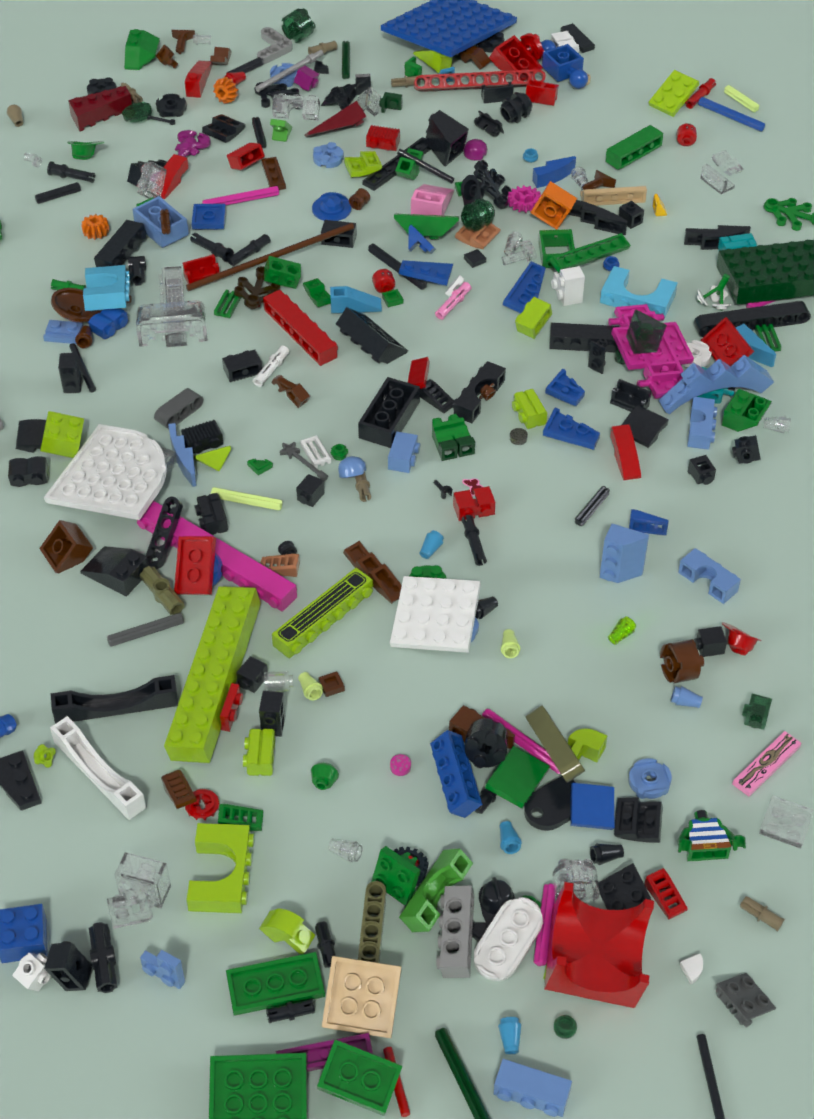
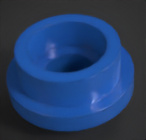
M613 256L607 257L603 262V267L608 271H611L614 266L619 267L620 265L618 259Z

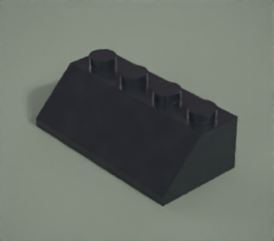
M346 307L336 322V325L341 328L340 332L346 336L349 335L353 343L360 344L362 346L361 350L367 354L370 353L372 355L371 358L378 363L382 361L388 364L408 352L403 345L372 319L356 310Z

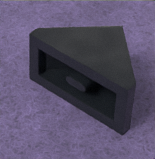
M355 74L357 95H371L370 74Z

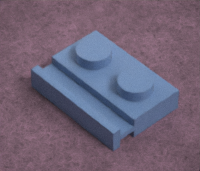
M49 320L45 330L46 333L43 336L44 341L76 344L75 337L83 327V323Z

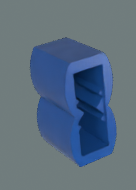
M121 308L104 309L101 313L95 314L88 321V324L92 330L91 332L103 339H108L115 334L116 330L127 325L128 316L127 312Z

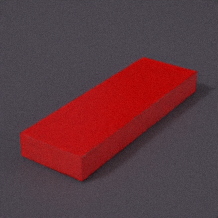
M428 357L411 361L407 383L420 386V389L426 387L430 364Z

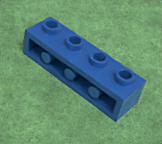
M446 730L430 743L432 755L435 759L437 773L441 780L449 812L466 818L482 805L470 761L465 753L462 735Z

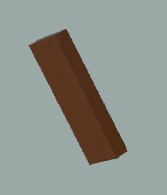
M277 157L261 159L269 187L278 186L279 190L286 189Z

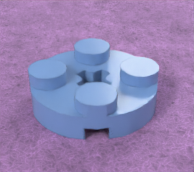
M282 63V66H273L270 69V77L272 78L294 64ZM298 70L274 84L284 83L287 87L293 86Z
M329 142L326 145L317 146L313 149V161L320 167L321 165H326V168H334L339 166L344 159L343 150L336 146L334 142Z
M646 758L634 764V767L629 772L628 781L637 797L640 799H654L668 793L672 775L665 764L661 765L655 759ZM647 776H650L651 778H655V780L647 781L646 778Z

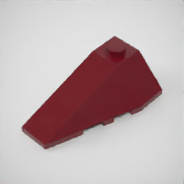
M355 101L307 132L305 137L348 128L354 124L357 127L364 122L363 119L366 115L359 103Z

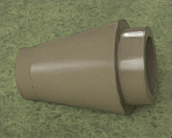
M15 104L10 105L7 108V115L16 127L22 126L21 108Z

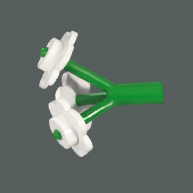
M724 274L718 286H712L711 291L705 295L698 289V302L701 304L705 303L708 306L709 304L705 298L710 296L713 302L720 301V304H712V306H716V309L722 311L727 309V306H731V304L723 303L724 299L728 296L724 287L730 276Z

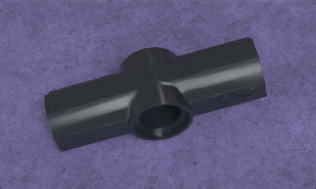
M99 922L89 927L90 957L92 968L95 971L98 992L109 993L118 988L114 967L116 959L113 945H111L108 924Z

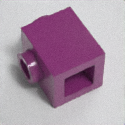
M303 66L298 69L294 83L303 90L309 91L318 85L320 74L307 66Z

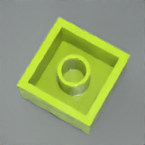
M48 411L40 451L74 458L79 450L84 418Z

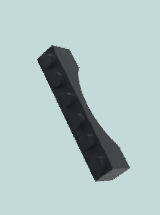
M174 675L153 678L138 688L117 694L90 695L72 690L50 693L55 724L67 716L75 722L178 706Z

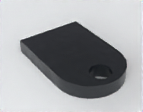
M563 776L533 792L524 806V815L527 822L536 829L549 831L570 821L571 784L576 782L571 780L567 783ZM539 812L543 816L541 818H534L531 814Z

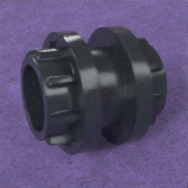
M515 92L512 94L511 99L506 98L502 101L500 112L507 122L518 123L521 121V116L526 118L530 115L532 102L525 93Z

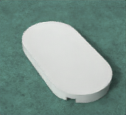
M524 897L506 901L478 942L474 951V964L477 971L486 979L502 981L511 977L542 929L543 917L539 906L534 901Z

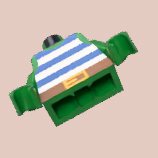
M699 810L694 813L695 819L689 821L688 827L683 828L677 840L678 853L687 851V862L728 859L731 846L733 851H736L737 847L746 848L744 836H735L726 826L722 825L720 819L708 818L705 810Z

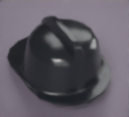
M474 175L466 176L461 184L464 206L468 211L475 209L479 202L483 200L485 190L480 186L481 182Z
M493 877L479 891L482 915L485 922L489 923L493 921L506 901L515 899L511 887L506 882L497 880L496 877Z

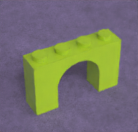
M197 823L195 836L196 852L199 854L225 855L231 858L236 866L229 876L219 881L189 880L186 900L188 911L242 913L243 905H247L245 885H249L250 872H247V866L252 864V853H249V849L254 846V834L250 833V825Z

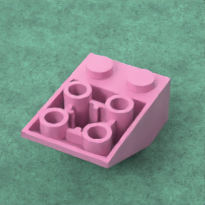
M423 184L415 189L411 198V214L444 216L454 189Z

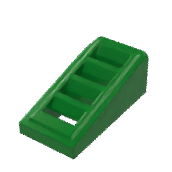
M220 804L218 824L250 825V831H262L264 811ZM243 816H247V822L243 821ZM252 817H256V823H252Z

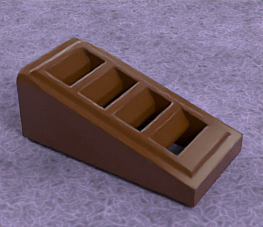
M176 770L161 777L164 789L176 809L197 801L181 770Z

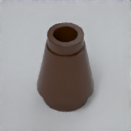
M87 325L83 326L75 337V342L80 348H88L92 344V330Z

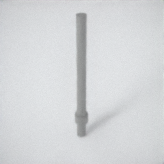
M319 50L314 54L307 55L302 61L256 86V91L259 92L301 67L312 64L317 58L324 55L323 51Z

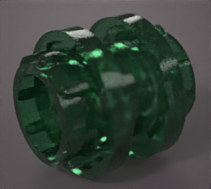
M482 198L466 204L461 212L463 225L473 231L482 229L484 225H490L495 217L493 205Z

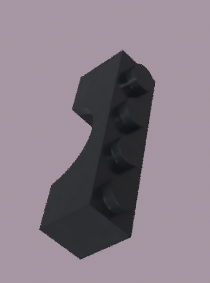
M489 361L483 367L481 366L477 375L471 378L469 385L463 388L459 398L454 400L452 404L453 414H457L459 418L463 417L466 422L472 424L481 413V400L477 397L481 394L480 390L488 384L490 386L494 383L495 386L493 388L498 391L505 382L506 368Z

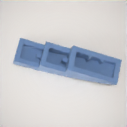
M168 424L176 462L189 483L195 487L196 477L192 447L185 448L184 435L177 436L176 424Z

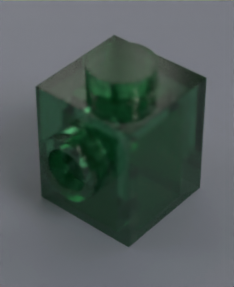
M752 694L749 705H744L742 716L746 717L744 725L764 730L772 699Z

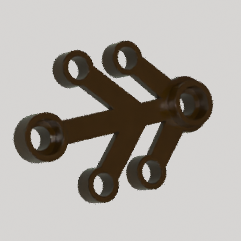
M264 266L256 268L257 280L255 286L250 284L246 277H239L238 286L234 288V295L242 297L244 305L249 309H256L263 303V297L265 296L259 297V295L265 293L269 295L280 290V285L274 283L261 288L264 282ZM244 287H245L251 294L246 293V292L244 291Z

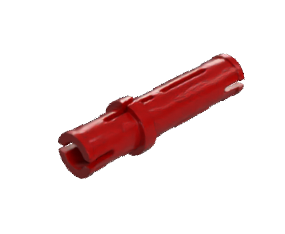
M709 78L705 84L699 86V89L685 102L686 107L689 109L693 108L701 97L708 95L711 89L716 86L715 79Z

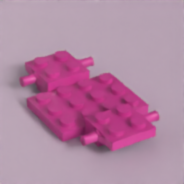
M647 304L615 307L614 313L617 318H609L608 324L609 326H621L613 328L611 334L628 370L645 368L643 375L646 380H638L637 386L649 387L655 399L661 398L683 379L681 376L683 372L681 365L692 364L694 361V357L677 323H660L659 321H663L665 318L663 313L656 314L655 311H650Z

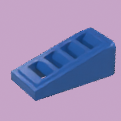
M631 509L629 529L648 534L667 535L669 520Z

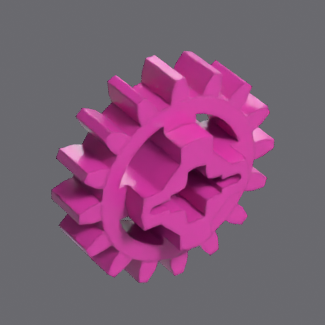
M525 185L522 188L519 186L516 189L512 188L511 192L508 193L509 207H513V210L519 209V212L524 211L527 213V210H532L541 192L537 191V188L531 189V186L525 187Z

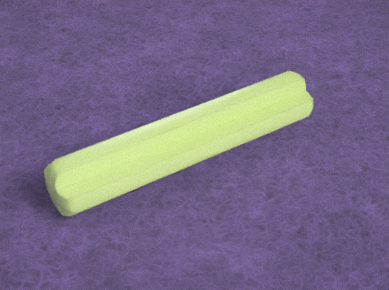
M728 85L724 88V93L752 112L759 110V104L732 86Z

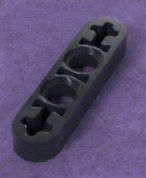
M168 497L164 501L146 553L149 566L155 567V569L161 568L165 562L182 512V502L176 497ZM170 519L171 525L168 528H163L164 521ZM164 537V544L157 546L158 539ZM152 558H158L157 561L152 562Z

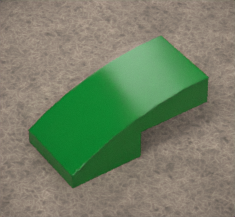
M318 278L303 283L305 291L317 307L331 303L330 294L325 291V285Z

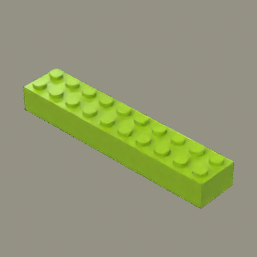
M218 587L164 744L171 761L210 763L221 730L220 714L231 683H236V672L241 668L261 605L256 588Z

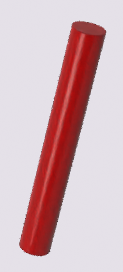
M392 1047L384 1048L385 1059L396 1063ZM399 1075L394 1092L401 1117H407L411 1113Z

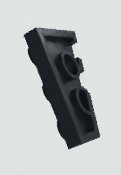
M23 750L0 758V787L6 792V795L21 811L42 804Z

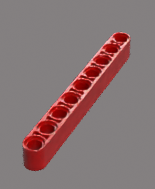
M540 69L432 74L417 76L413 85L418 91L482 88V84H485L487 88L508 86L505 76L509 75L512 77L511 85L527 86L530 80L537 81L535 74L541 75L542 80L539 82H543L546 75ZM520 75H525L527 81H521ZM495 76L498 82L493 83L490 78ZM476 77H481L483 83H477ZM461 78H467L469 83L463 84ZM437 79L439 81V85L434 86L431 80ZM446 79H453L454 84L448 85ZM423 80L425 85L420 87L417 85V81Z

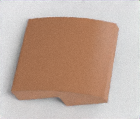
M473 216L456 233L455 238L472 247L484 249L500 233L501 229L489 221L484 224Z

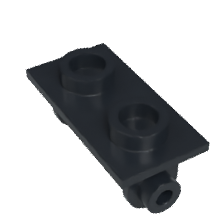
M478 111L480 116L474 120L477 127L482 130L485 129V132L492 136H498L500 132L504 134L502 123L499 120H494L489 114Z
M600 338L597 342L591 340L588 367L603 374L606 364L605 354L608 342L605 338Z

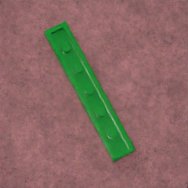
M621 233L552 256L549 261L556 271L560 273L562 269L577 267L627 250L631 245Z

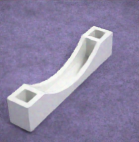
M68 716L50 727L54 743L128 820L146 809L143 793L130 780L121 777L105 763L90 745L81 730Z

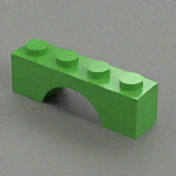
M460 848L442 851L399 916L412 932H429L440 916V913L437 911V904L441 895L445 892V886H452L462 881L473 865V862Z

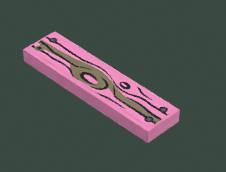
M784 731L733 780L732 785L750 797L800 748L801 742Z

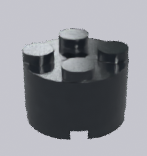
M489 718L479 719L471 724L466 734L465 753L475 767H494L505 760L508 745L506 728L501 723H496Z

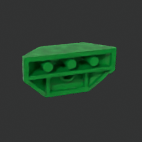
M130 30L125 45V70H140L142 66L156 57L160 38L145 30Z
M395 213L394 219L408 234L409 226L413 225L423 236H429V239H439V236L442 237L459 221V216Z

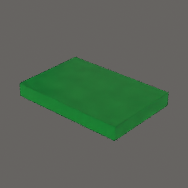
M513 746L505 760L501 762L488 780L485 788L522 809L547 774L550 766Z

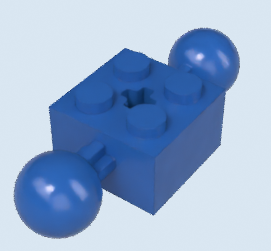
M551 40L541 42L544 49L542 67L557 82L569 78L570 84L574 88H583L588 82V75L583 70L584 58L569 44L556 47L555 43Z

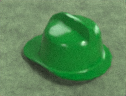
M68 141L67 143L71 144L74 159L87 160L94 155L96 144H102L104 141Z

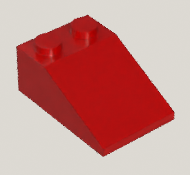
M515 35L497 46L489 57L495 66L502 71L543 69ZM520 75L521 81L527 80L525 75Z

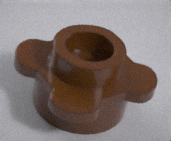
M495 384L485 385L480 390L481 395L479 399L484 398L486 401L491 399L496 393V390L493 388Z

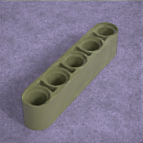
M543 705L525 716L567 783L585 772V769Z
M379 881L370 882L366 887L358 953L359 960L380 963L386 907V887ZM379 894L380 896L374 897L372 895ZM377 914L378 916L372 917L370 915ZM369 934H375L376 936H374V937H369V936H367V935H369ZM367 954H372V955H374L373 957H369V958H368V957H365V955H367Z

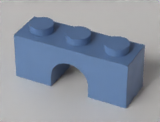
M693 397L687 447L709 450L710 442L714 443L715 432H712V430H715L716 419H713V417L716 418L717 407H714L715 399Z
M694 548L680 560L678 573L692 583L699 578L710 579L711 583L708 594L722 604L726 603L738 592L741 579L698 549Z

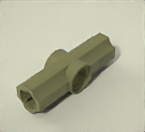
M148 566L144 568L140 573V578L154 594L155 601L161 603L170 615L181 613L185 607L184 602L170 587L169 580L163 578L155 567Z

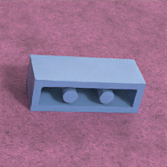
M503 1059L494 1084L493 1095H496L503 1101L520 1103L527 1109L536 1108L542 1110L545 1114L552 1117H563L572 1081Z

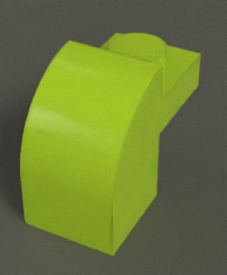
M579 729L568 737V745L578 760L583 756L598 762L606 748L608 736L593 729Z
M286 909L269 911L259 927L273 942L285 941L299 954H305L316 936L302 924L303 918Z

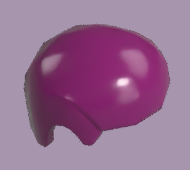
M480 139L469 140L465 144L463 154L470 160H482L483 156L487 155V144Z

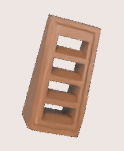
M299 554L262 557L261 564L266 566V563H269L270 565L267 568L280 576L297 577L300 557Z

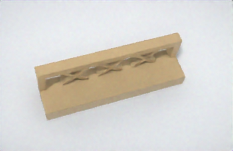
M646 186L586 189L580 191L581 201L596 206L626 204L630 201L645 203L647 194Z

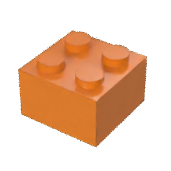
M550 181L530 213L557 230L572 209L577 198Z

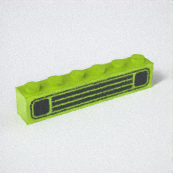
M358 568L353 569L272 633L273 647L289 659L295 654L300 653L302 648L312 643L317 636L327 631L337 620H341L351 609H355L362 600L370 597L373 592V580Z

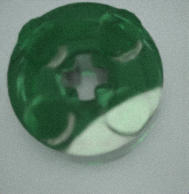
M305 8L295 9L282 18V30L288 39L295 40L294 43H299L310 36L316 28L315 23Z

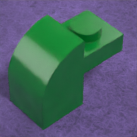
M411 148L407 150V153L422 160L424 156L422 151ZM400 157L395 172L400 177L415 180L420 170L414 160Z

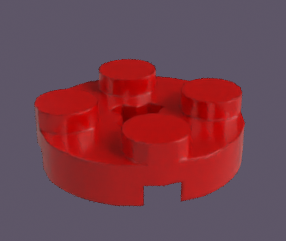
M532 33L524 34L520 37V42L539 61L544 52L539 36Z

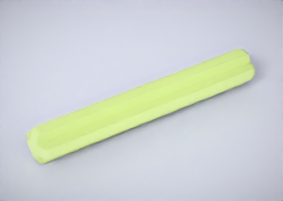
M213 487L211 494L218 493L220 500L278 511L281 510L283 505L282 500L216 487Z

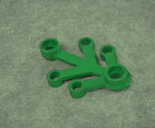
M769 198L764 203V209L773 213L777 218L776 224L778 226H785L787 218L782 216L780 212L785 213L792 223L791 228L795 231L801 230L802 222L798 221L796 217L809 220L814 225V213L812 215L807 214L811 212V203L805 202L796 206L797 200L795 198H789L784 201Z

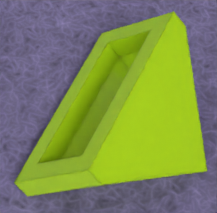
M231 446L218 448L194 455L193 457L194 460L220 471L231 451Z

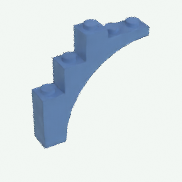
M745 355L732 366L718 359L707 370L696 363H692L681 373L683 379L663 395L659 402L664 411L671 414L678 407L693 399V397L710 391L729 387H743L763 393L774 381L766 369Z

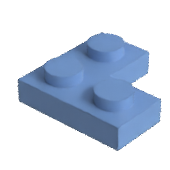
M146 950L140 957L143 971L150 976L155 975L161 978L162 982L169 987L175 986L181 989L185 983L181 960L163 950L157 956Z

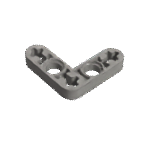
M265 27L261 30L262 39L271 44V46L257 53V58H263L264 64L292 51V41L271 27Z

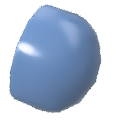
M355 456L344 458L338 466L339 477L348 478L364 474V471H366L365 462L360 457Z

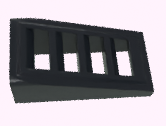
M432 379L427 380L426 387L420 389V398L442 413H446L452 408L454 400Z

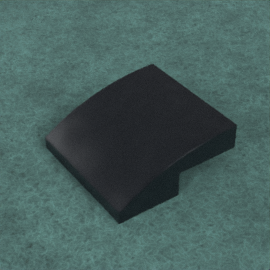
M220 114L212 117L211 124L202 127V133L226 143L235 138L245 128V124Z
M637 405L622 425L629 424L634 441L649 448L658 439L659 433L668 425L669 419Z
M28 419L19 421L15 449L34 453L35 448L41 449L46 420Z
M639 797L618 798L614 830L615 837L638 842L660 843L663 813L662 802H640Z

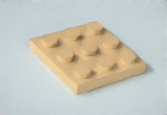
M332 956L322 1027L392 1038L402 966Z

